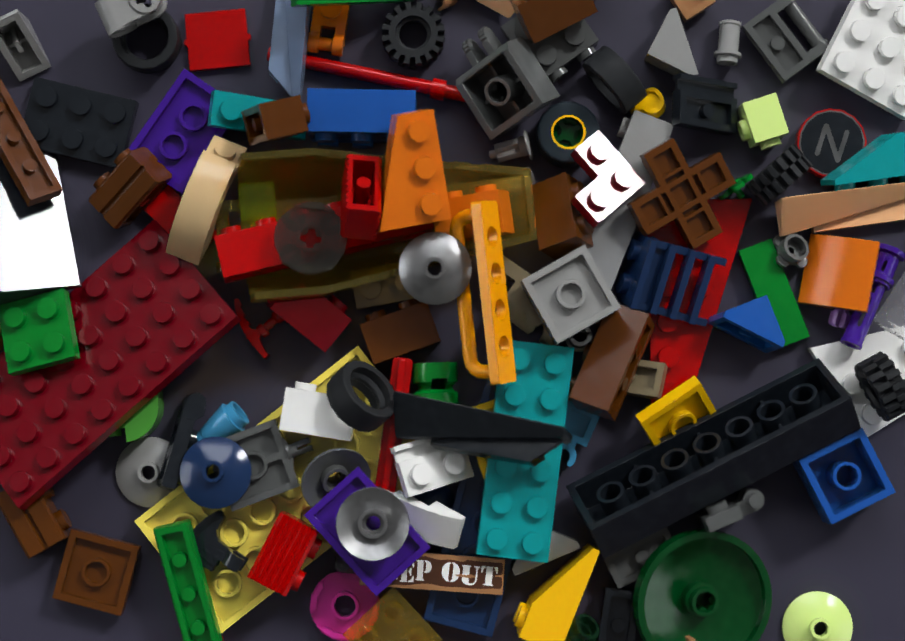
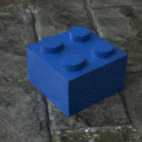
M863 428L793 462L822 522L833 525L896 492Z

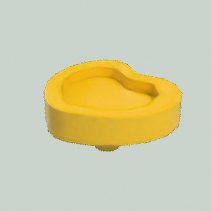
M657 88L645 89L646 97L633 107L630 113L632 114L634 110L658 118L664 113L666 108L664 97Z

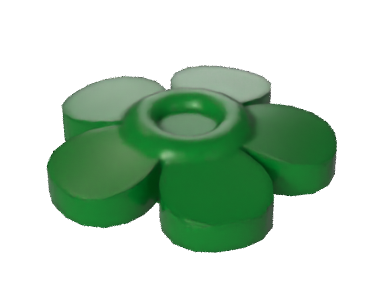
M750 173L734 179L736 184L720 192L718 198L723 200L733 193L739 199L743 198L745 194L741 188L752 180L754 176Z

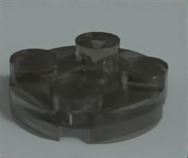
M302 202L281 216L275 227L274 244L282 264L298 274L307 276L320 275L335 268L345 253L347 238H343L340 235L341 219L335 214L333 209L319 202ZM310 229L315 230V235L321 238V242L315 243L313 248H307L306 242L300 241L301 235H307Z

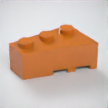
M421 109L392 114L384 159L381 219L378 231L382 232L452 219L434 109Z

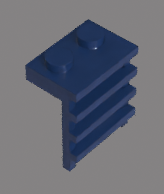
M637 231L635 238L630 240L626 250V259L628 261L624 273L618 276L616 282V298L629 308L635 310L639 309L651 314H659L670 319H678L689 324L706 327L708 320L698 317L714 265L725 266L727 259L663 242L650 234L643 236L641 232ZM676 253L682 254L684 257L668 308L660 307L659 305ZM695 258L703 260L687 313L679 312Z

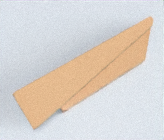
M905 182L780 198L775 202L779 236H787L810 228L811 233L904 221Z

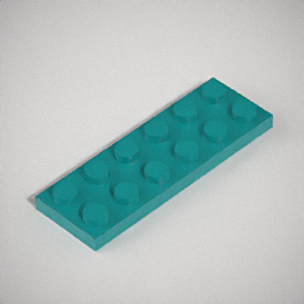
M512 340L516 381L496 385L493 412L565 428L574 348ZM563 443L545 454V460L536 466L487 458L475 552L477 555L548 563Z

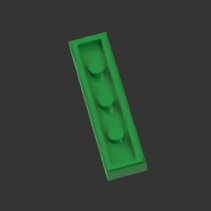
M187 519L155 527L153 532L183 641H223L191 520Z

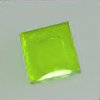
M274 181L238 184L241 221L268 217L277 218Z

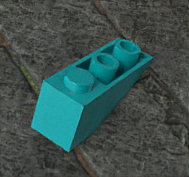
M905 132L880 135L821 179V186L834 185V191L854 189L856 188V182L863 181L867 182V187L889 184L888 178L899 177V182H905Z

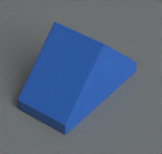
M767 295L710 316L707 322L765 353L783 348L786 342Z

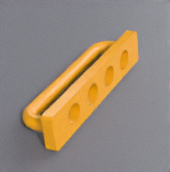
M496 200L471 202V209L460 211L453 217L449 234L459 240L465 247L464 227L466 224L473 223L488 364L482 365L477 357L469 283L463 293L457 297L462 353L465 367L471 375L480 379H490L491 385L515 382L516 369L498 204Z

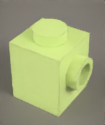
M776 92L744 102L737 108L740 121H737L738 132L742 141L748 142L749 148L760 145L761 151L776 147L782 144L780 139L789 133Z

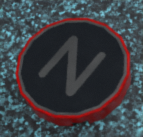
M831 108L817 111L807 118L800 126L795 145L813 164L807 171L819 178L827 176L867 144L864 129L858 120L844 110Z

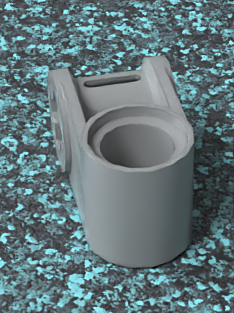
M98 0L94 5L109 38H117L162 16L167 9L168 1L151 0L152 5L150 7L143 4L146 0Z

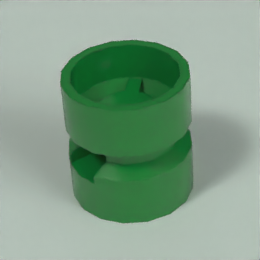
M457 362L413 363V384L418 386V390L413 395L459 404L458 392L453 389V385L458 382ZM432 379H439L440 389H431Z

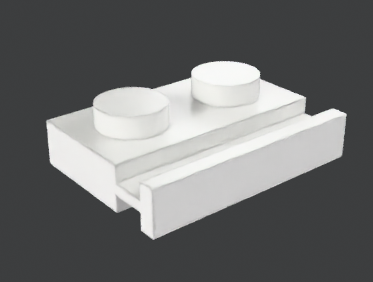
M418 439L390 448L396 462L395 467L405 498L473 477L474 473L468 455L435 449L430 445L432 439Z

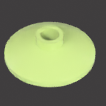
M811 591L796 597L788 605L782 618V634L785 641H850L853 633L852 618L845 604L837 597L822 591ZM818 622H824L826 626L825 632L821 635H817L814 632V626Z

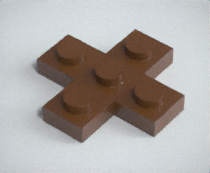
M669 138L640 155L656 187L626 205L643 236L649 235L674 220L688 248L695 249L723 232L707 202L708 199L736 184L720 152L708 156L689 168L675 139Z

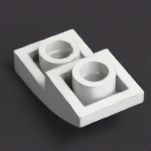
M401 490L394 493L405 505L409 515V523L427 543L451 549L458 547L465 516L438 501L428 506L414 497L405 498Z

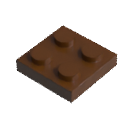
M72 528L52 598L122 616L142 546Z

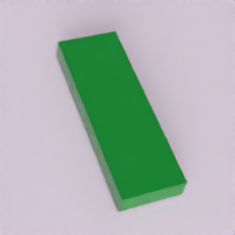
M772 239L737 251L755 299L765 295L768 296L786 341L784 346L810 337L784 269L776 262L777 252Z

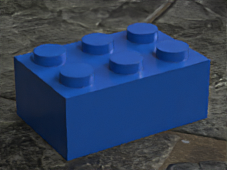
M307 88V106L310 113V123L307 124L309 131L306 132L311 141L317 142V147L338 148V143H353V148L371 149L374 143H387L391 115L417 110L416 90Z

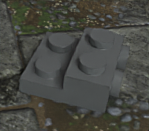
M517 15L500 28L508 41L521 36L524 38L552 84L568 73L566 67L576 60L579 64H582L596 52L594 47L599 42L598 37L585 19L535 44L526 37Z

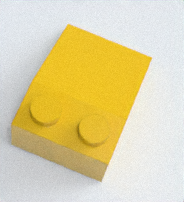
M587 543L531 593L526 603L520 601L513 618L519 638L527 641H565L600 553L594 545Z

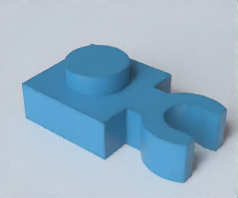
M569 400L565 428L573 438L572 442L568 445L563 443L562 449L568 451L569 458L566 465L571 467L577 457L576 450L574 449L576 444L587 447L600 416L577 409Z

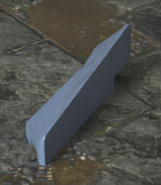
M276 0L268 67L269 75L291 97L300 95L302 101L312 6L291 7V0Z

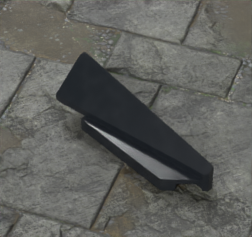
M394 391L393 394L395 436L398 439H432L430 445L438 450L536 466L545 460V454L562 443L568 445L572 442V435L562 426Z

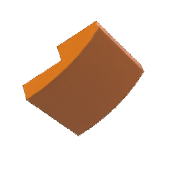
M810 234L809 253L806 257L808 263L804 267L798 303L868 313L880 242L841 236Z

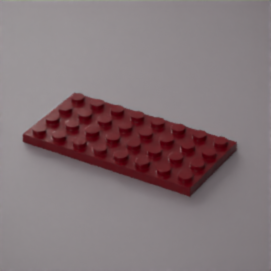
M155 220L150 222L81 283L82 287L75 288L69 293L80 359L13 376L8 374L5 351L0 354V484L15 505L21 510L25 511L241 321L193 263L166 253L169 234Z

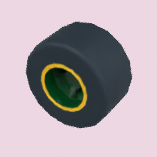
M562 101L550 106L542 114L536 128V145L540 154L549 163L558 167L572 168L579 164L570 154L598 131L600 127L595 115L586 106L577 102Z

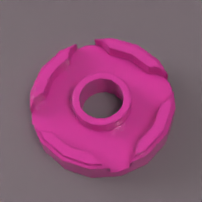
M331 572L318 582L311 594L309 609L313 621L322 634L333 640L351 641L360 638L373 628L379 617L381 603L379 594L375 596L367 586L359 585L360 578L356 573ZM346 595L354 600L355 610L349 615L338 613L335 601L340 596Z

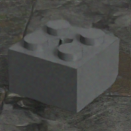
M484 26L477 31V35L488 56L486 57L474 39L468 38L462 43V50L473 67L456 79V87L489 139L493 140L516 128L560 95L522 36L507 41L502 45L493 30Z

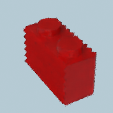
M349 154L345 159L341 184L340 235L343 238L374 240L377 238L381 219L382 159L378 156Z
M281 511L247 577L285 597L291 589L297 592L306 576V572L301 570L307 557L314 560L322 545L323 540L317 538L319 535L318 530L313 525L285 511Z

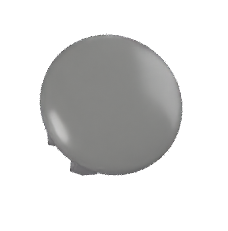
M523 130V136L494 144L495 149L489 151V157L491 159L497 158L499 163L529 155L530 160H533V147L526 130Z

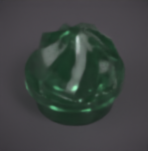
M587 614L574 616L566 636V641H597L600 633L598 623Z

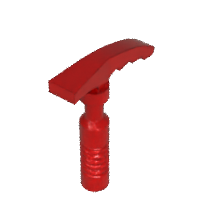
M302 285L290 297L311 294ZM235 298V312L241 319L239 323L246 338L260 355L267 359L271 355L263 346L261 338L262 336L264 338L270 334L269 330L277 323H282L284 319L273 311L270 319L263 325L260 323L256 329L250 328L251 323L245 318L246 314L242 309L243 304L241 300Z

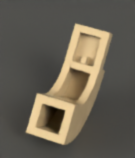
M214 135L207 150H203L186 186L172 224L166 253L199 266L212 240L215 224L226 194L246 156V147Z

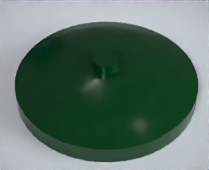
M705 529L689 530L666 540L646 560L638 575L633 594L634 619L643 641H686V635H690L696 641H759L767 626L772 606L770 578L758 554L739 538L719 530L711 533Z

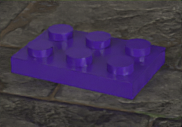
M185 68L129 147L131 150L141 147L148 148L158 159V162L162 163L172 174V179L167 184L182 195L203 150H207L214 135L224 138L229 131L228 129L207 126L211 91L216 89Z
M358 466L305 513L304 516L377 596L430 549L431 546L410 524L408 536L402 547L386 559L378 561L362 560L353 556L344 548L336 530V518L339 508L345 499L355 491L367 487H377ZM376 516L369 517L367 519L368 528L372 530L378 529L380 527L379 518Z

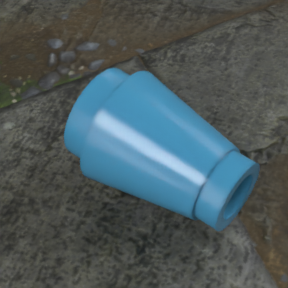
M231 401L227 405L222 403L200 431H198L197 440L200 441L208 437L225 438L244 431L245 426L249 423V419L236 402Z

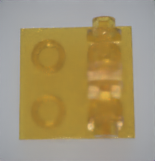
M395 588L387 591L372 608L343 633L348 641L443 640Z

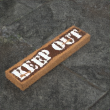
M424 553L387 587L503 595L505 558ZM360 579L359 585H365V586H367V585Z

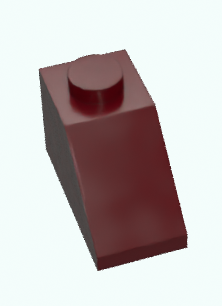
M321 294L270 299L266 304L323 352L330 348L352 321L351 318L344 314L348 307L334 295H331L328 300Z

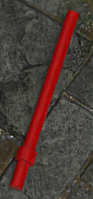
M269 47V49H268L267 61H269V58H270V48H271V47ZM311 55L306 56L305 69L404 90H416V92L430 95V99L443 101L444 98L466 102L457 87L447 84V80L433 78V81Z

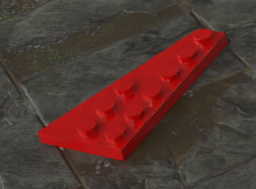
M752 199L707 200L723 232L693 250L726 258L727 262L725 266L714 265L698 317L708 320L710 316L717 314ZM674 220L650 233L651 236L660 241L688 248ZM676 253L659 305L660 307L668 308L684 257L682 254ZM695 258L679 312L687 313L703 260ZM648 312L655 325L649 340V361L665 363L668 366L662 397L691 377L695 376L697 378L712 331V325L708 323L706 327L697 324L693 325L686 321L674 320ZM650 399V405L657 400Z

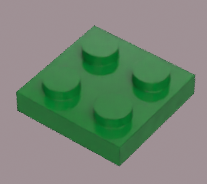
M60 288L0 305V327L8 374L17 376L80 359L68 290Z

